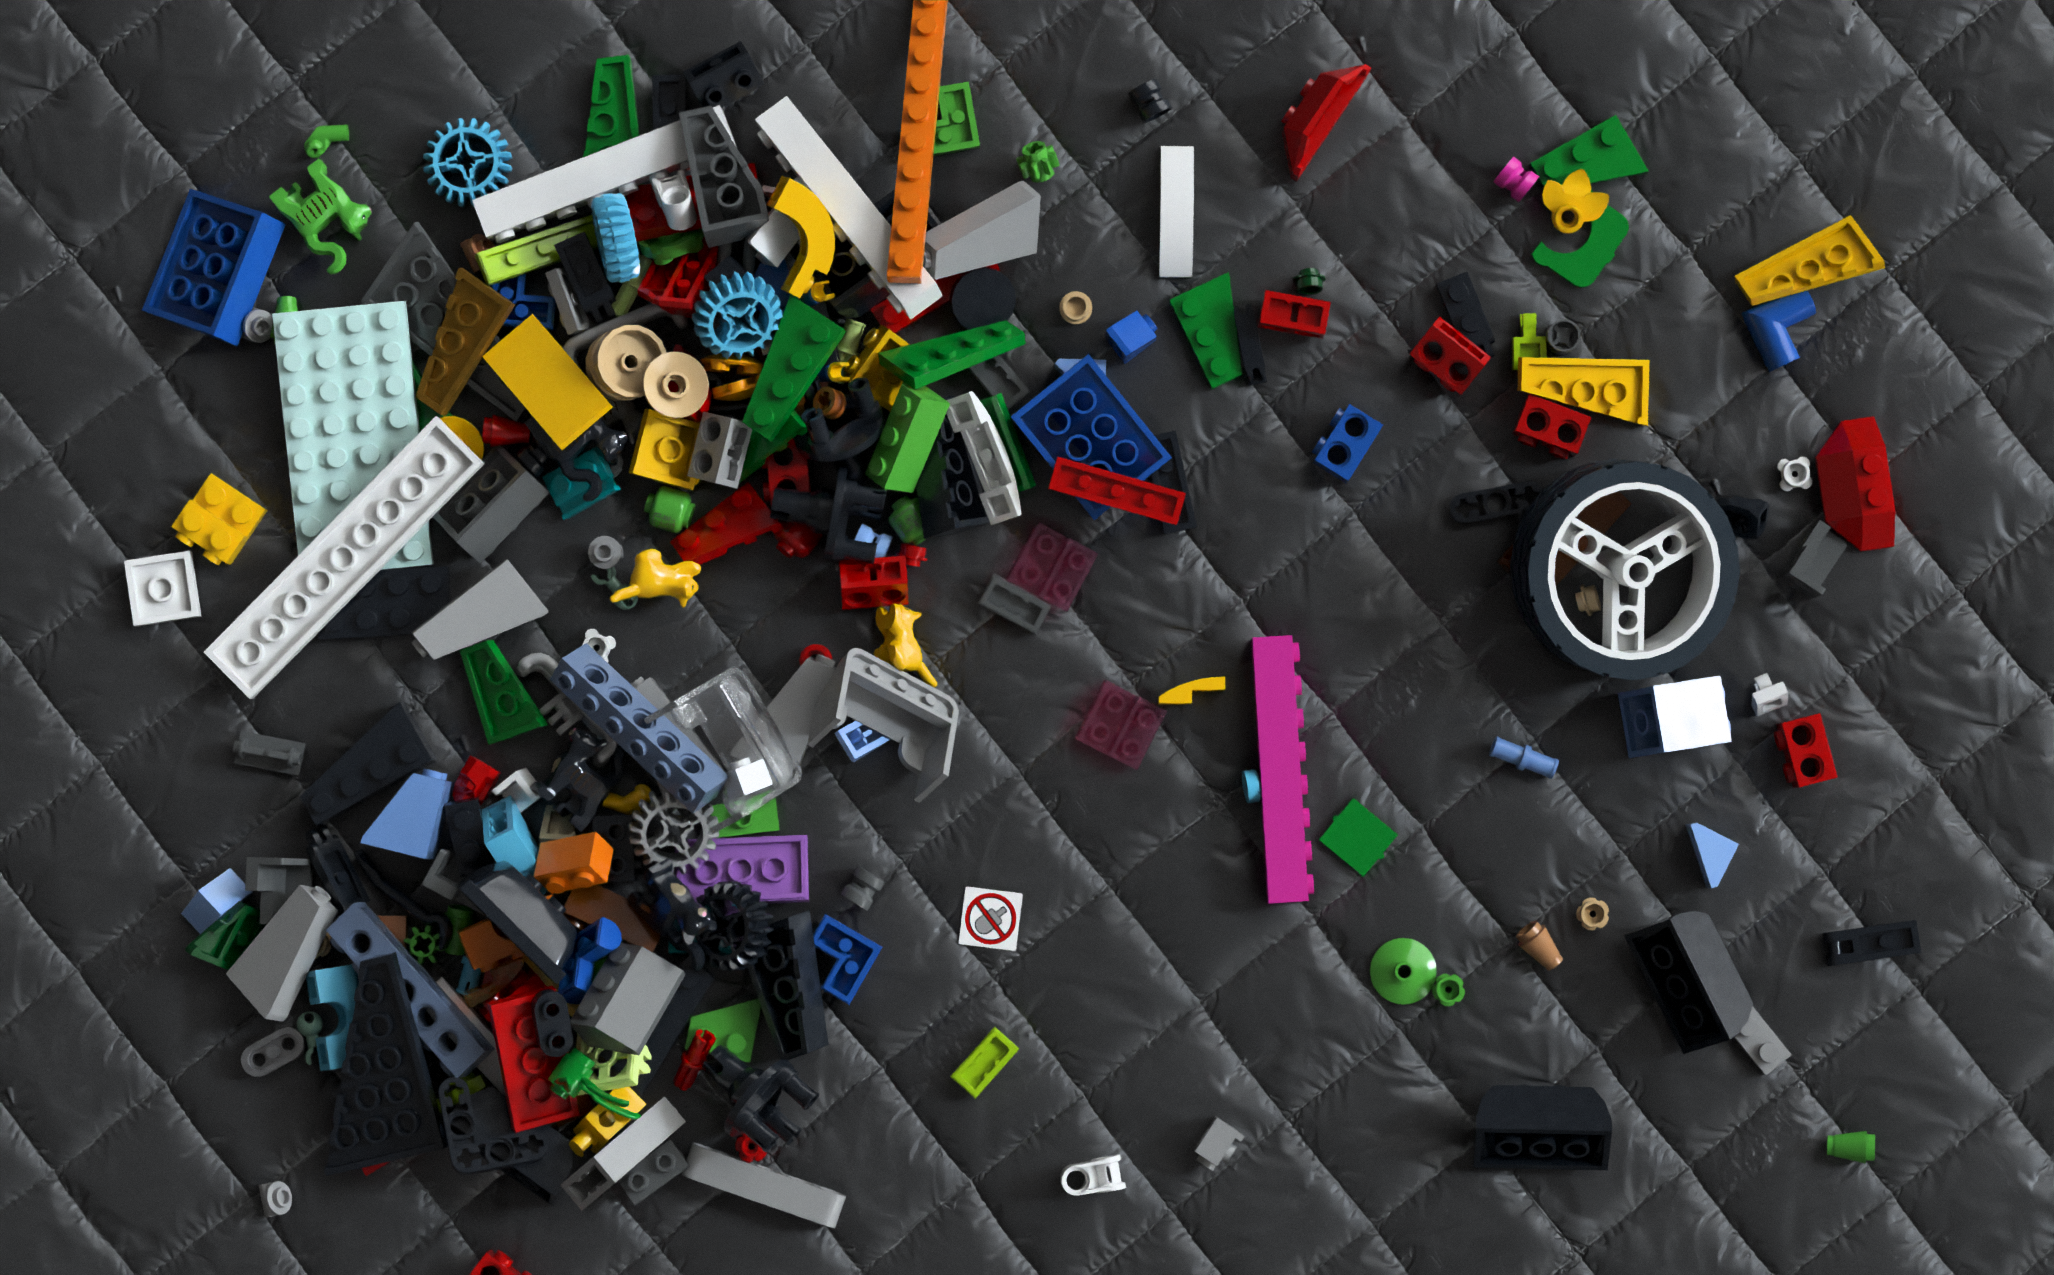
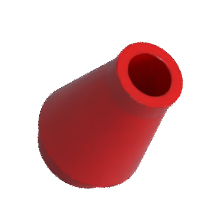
M492 414V417H484L483 443L490 444V447L519 443L529 444L530 430L524 423L515 422L514 420Z

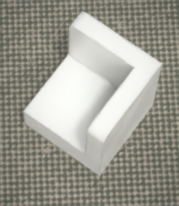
M527 768L515 771L492 790L495 796L502 794L506 798L511 795L521 814L542 798L530 788L536 780Z

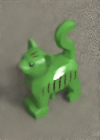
M318 158L307 167L316 191L303 199V190L295 182L289 191L286 192L280 187L269 198L280 213L294 224L304 238L308 249L317 255L333 256V262L327 268V273L337 274L346 264V253L343 247L334 242H320L318 235L330 222L339 217L342 227L356 240L360 241L362 240L360 232L367 226V221L372 211L367 204L352 202L344 189L326 176L328 172L327 166Z

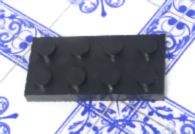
M449 567L380 570L318 632V639L331 640L413 635L412 631L451 602Z

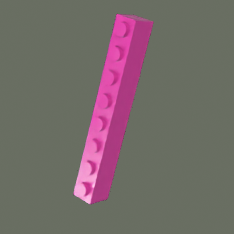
M1292 635L1252 637L1251 650L1267 903L1309 901L1308 894H1314L1313 874H1307L1306 861H1312L1311 841H1305L1304 828H1310L1309 808H1303L1302 795L1308 794L1307 775H1301L1300 762L1306 761L1305 741L1299 742L1298 728H1304L1303 708L1297 709L1296 695H1302L1301 675L1295 676L1294 662H1300L1299 642L1293 643Z

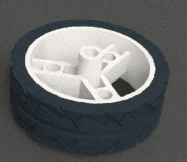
M1618 458L1590 462L1589 465L1586 463L1563 473L1545 487L1542 494L1539 493L1526 510L1516 532L1515 542H1513L1510 562L1512 590L1523 621L1536 639L1561 660L1587 671L1612 678L1637 680L1657 677L1661 673L1664 675L1688 664L1702 653L1708 644L1712 643L1725 626L1735 603L1734 596L1737 595L1740 576L1738 546L1727 515L1714 497L1691 477L1664 465ZM1641 489L1655 495L1677 515L1625 546H1621L1575 518L1586 506L1600 497L1620 490ZM1585 535L1588 539V545L1584 551L1580 552L1578 541ZM1670 536L1672 545L1665 552L1662 547L1663 540ZM1602 546L1608 548L1600 553ZM1649 548L1654 557L1649 560L1647 557L1637 555L1636 553ZM1558 550L1593 570L1603 579L1602 646L1593 643L1581 634L1564 613L1557 596L1554 579L1555 558ZM1692 552V581L1684 603L1677 615L1662 630L1644 640L1645 587L1649 586L1653 581L1655 573ZM1619 584L1629 587L1627 603H1620ZM1623 611H1627L1628 621L1621 627L1618 621L1619 616Z

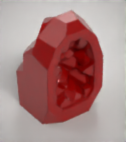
M470 756L454 784V801L478 797L481 806L491 793L501 772L474 756Z

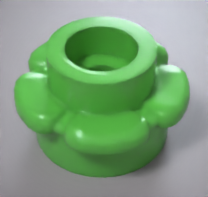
M1442 974L1436 978V984L1432 987V994L1435 999L1440 1000V1004L1453 1006L1455 1002H1460L1463 999L1465 989L1462 987L1463 981L1459 976L1455 974L1451 976L1449 974ZM1448 986L1452 988L1450 993L1445 991Z

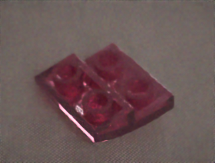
M1036 522L1006 580L1068 612L1098 553L1071 538L1065 537L1044 524Z
M1104 680L1074 739L1138 770L1167 711Z

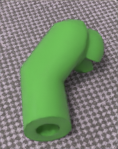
M326 125L315 128L304 144L306 155L316 159L326 151L332 142L349 141L348 125Z

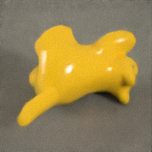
M656 549L643 550L635 556V567L631 574L629 586L617 590L610 596V601L615 603L635 596L639 598L672 596L684 608L687 601L698 591L699 585L693 579V576L700 573L701 566L693 561H683L674 565H667L661 559V552Z
M892 604L889 612L884 607H878L875 619L876 625L884 637V643L874 651V656L893 665L898 670L904 672L916 671L923 682L935 688L938 685L937 681L922 662L921 648L914 637L912 629L914 621L921 617V612H914L902 604Z

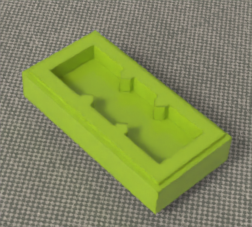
M994 1027L950 1077L976 1099L1020 1048Z

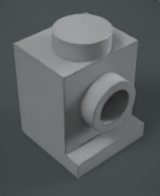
M1215 1116L1194 1148V1151L1199 1154L1196 1160L1213 1171L1220 1161L1228 1162L1237 1147L1232 1144L1235 1138L1241 1142L1245 1136Z

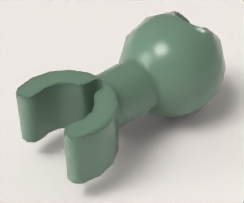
M615 567L606 569L609 580L602 579L597 574L591 575L592 580L596 584L606 585L613 594L617 590L629 586V584H622L616 578ZM638 597L624 599L614 604L619 609L629 610L636 605ZM630 599L633 600V604L631 606L629 605Z
M306 1011L298 1017L296 1024L301 1035L306 1037L308 1048L305 1050L304 1060L308 1065H311V1054L314 1051V1046L317 1049L315 1038L319 1037L323 1021L318 1013ZM307 1013L312 1014L310 1021H305L304 1016Z

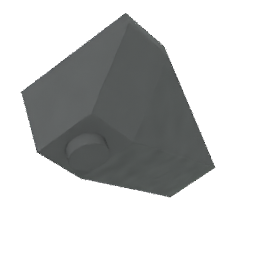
M712 106L680 112L679 116L695 196L707 246L711 248L741 241L769 221L763 188L749 169L747 162L736 148Z

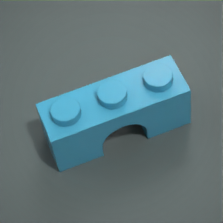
M352 964L309 971L306 976L310 1005L328 1004L336 1010L338 1015V1025L335 1031L328 1036L315 1038L320 1071L342 1068L343 1061L346 1058L349 1024L353 1020L356 1003L354 1001L355 990L359 985L358 973L354 971Z

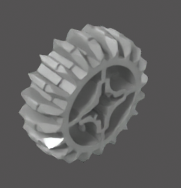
M663 786L661 788L662 796L658 797L654 791L649 792L651 803L641 799L639 806L643 811L633 810L632 818L638 822L629 823V831L635 833L629 839L631 844L637 845L634 849L635 855H644L642 861L645 866L650 865L653 861H655V865L670 858L673 863L672 871L674 872V867H679L681 874H685L687 871L686 865L689 863L692 868H699L698 857L704 861L709 859V854L705 849L715 850L716 843L711 839L719 837V830L712 827L716 826L719 822L716 816H710L714 812L711 804L703 806L693 814L686 812L682 815H675L671 813L668 808H687L672 794H669L668 790ZM658 814L662 824L654 831L652 837L647 838L648 824ZM667 820L671 826L676 825V829L679 826L681 841L677 835H672V832L669 835ZM701 822L700 835L697 841L690 847L686 836L694 829L695 824ZM665 846H674L679 852L667 853L656 847L661 849Z

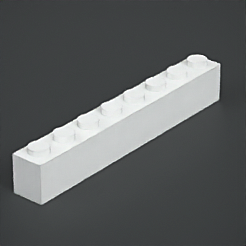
M787 96L755 119L761 129L757 133L759 139L767 149L773 146L779 153L775 158L784 171L787 173L789 170H792L797 176L793 180L808 188L823 203L834 223L835 235L841 242L846 239L852 245L849 251L860 266L864 263L868 265L871 269L868 276L879 290L883 287L887 289L890 295L886 298L898 314L904 311L911 320L943 296L937 283L924 267L921 284L889 283L887 281L891 236L890 224Z
M720 105L713 107L720 121L729 133L731 140L735 144L734 138L732 136L731 130L729 128L728 122L726 120L722 108L720 107ZM681 121L671 123L472 200L486 238L490 241L496 240L497 243H503L515 238V232L527 228L528 232L546 226L545 221L556 216L559 220L569 218L577 214V208L587 204L591 208L593 198L600 197L603 194L621 193L625 196L637 191L639 184L647 181L651 182L653 178H657V180L669 177L668 173L678 169H683L684 172L690 171Z

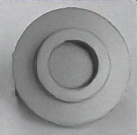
M253 307L252 311L246 315L243 321V334L241 338L257 343L267 341L271 337L272 315L265 310Z
M610 536L597 537L591 542L588 549L590 562L601 569L612 568L621 558H624L623 547Z
M276 1181L258 1185L265 1218L282 1215L289 1211L292 1204V1194L285 1183Z

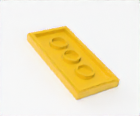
M531 314L482 356L561 450L566 448L613 408L534 314Z

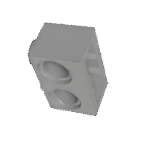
M703 412L687 476L737 489L752 429L740 420Z

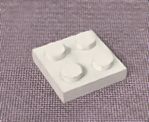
M192 551L124 561L133 626L138 627L202 617Z

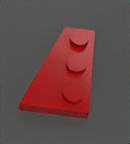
M747 482L688 527V529L671 540L670 543L683 561H693L700 565L726 554L728 548L742 542L748 545L757 541L756 536L770 530L776 533L784 528L777 519L770 518V509L750 483Z

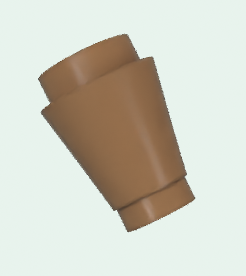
M1535 920L1524 926L1517 933L1518 946L1544 966L1547 971L1554 969L1562 962L1563 958L1544 924L1540 925Z

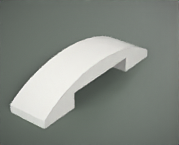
M1161 146L1159 278H1192L1194 146Z
M973 391L946 400L950 403L946 414L954 433L961 431L983 486L984 492L979 494L990 524L994 525L1021 515L1019 492L1011 462L996 426L985 407Z

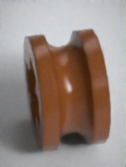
M831 387L821 388L813 400V408L816 410L820 408L823 411V416L830 420L839 418L846 407L845 395Z

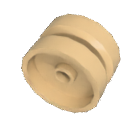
M624 325L599 335L590 345L585 358L586 374L588 379L604 397L613 401H630L645 396L643 392L645 370L656 357L667 352L662 340L653 331L640 325ZM625 360L628 361L629 367L625 365Z

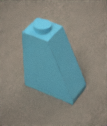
M510 795L482 809L484 844L495 861H506L513 865L523 876L528 872L534 876L539 847L513 797ZM543 886L539 891L544 895L548 890Z

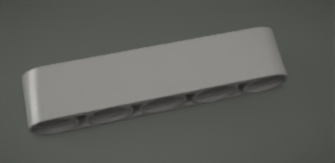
M692 1143L686 1159L689 1167L681 1173V1175L831 1228L836 1227L846 1195L753 1162H745L739 1157L698 1143Z

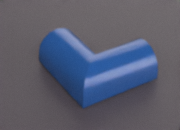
M526 274L491 285L492 289L515 304L502 327L516 328L531 314H534L546 330H556L559 309L555 299L549 296L525 295Z
M1808 290L1761 303L1741 313L1769 373L1800 358L1786 328L1816 314V308Z
M825 914L813 934L814 945L836 958L837 961L821 989L850 1005L883 947Z
M601 917L577 933L574 951L562 969L566 975L559 982L558 993L565 998L567 1003H581L593 982L595 962L620 946L622 941L621 932L613 921Z

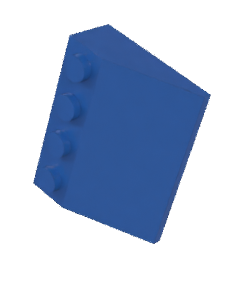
M190 189L142 311L214 339L238 346L243 334V321L246 315L252 311L286 224L263 212Z
M1089 354L1011 416L1012 420L1053 470L1058 456L1144 481L1172 458ZM1075 497L1093 520L1110 508L1107 505Z

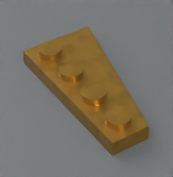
M458 268L455 277L457 281L452 295H449L445 307L447 311L442 326L438 328L435 337L437 341L432 356L428 358L416 394V398L444 416L448 414L481 361L482 356L486 353L515 306L513 302L464 268Z

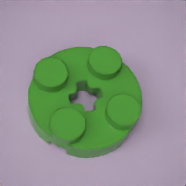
M699 228L698 230L678 232L668 236L638 241L640 252L645 257L652 258L656 265H665L670 263L673 258L687 253H696L703 249L702 240L704 234L703 230Z

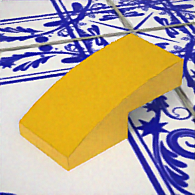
M1225 676L1198 679L1172 688L1158 697V705L1192 704V691H1224Z

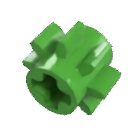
M1041 141L1025 145L1022 148L1023 156L1016 158L1023 178L1030 177L1031 181L1036 183L1049 180L1054 175L1053 168L1060 165L1053 146L1046 147L1045 143Z
M427 925L425 932H421L417 926H414L412 931L415 935L412 939H404L405 943L410 944L411 950L409 952L411 955L418 956L417 961L420 965H423L425 962V957H429L433 963L438 962L435 954L438 951H445V949L439 950V933L436 935L431 933L432 926ZM421 937L423 939H431L432 943L428 946L429 953L426 950H419L418 946L422 943Z

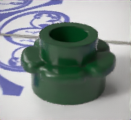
M1305 268L1300 270L1299 275L1293 278V283L1296 285L1297 293L1301 295H1314L1323 291V281L1326 279L1323 274L1318 273L1317 269Z

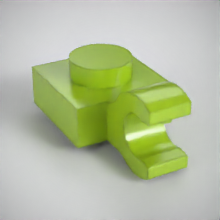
M1536 313L1519 315L1521 337H1511L1512 370H1518V357L1547 358L1546 336L1536 337Z

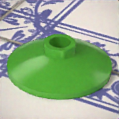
M1397 938L1386 942L1376 951L1370 965V977L1375 990L1384 999L1395 1004H1411L1424 998L1432 989L1436 979V964L1431 952L1423 944L1409 938ZM1402 965H1407L1410 968V975L1406 978H1402L1398 974V969Z

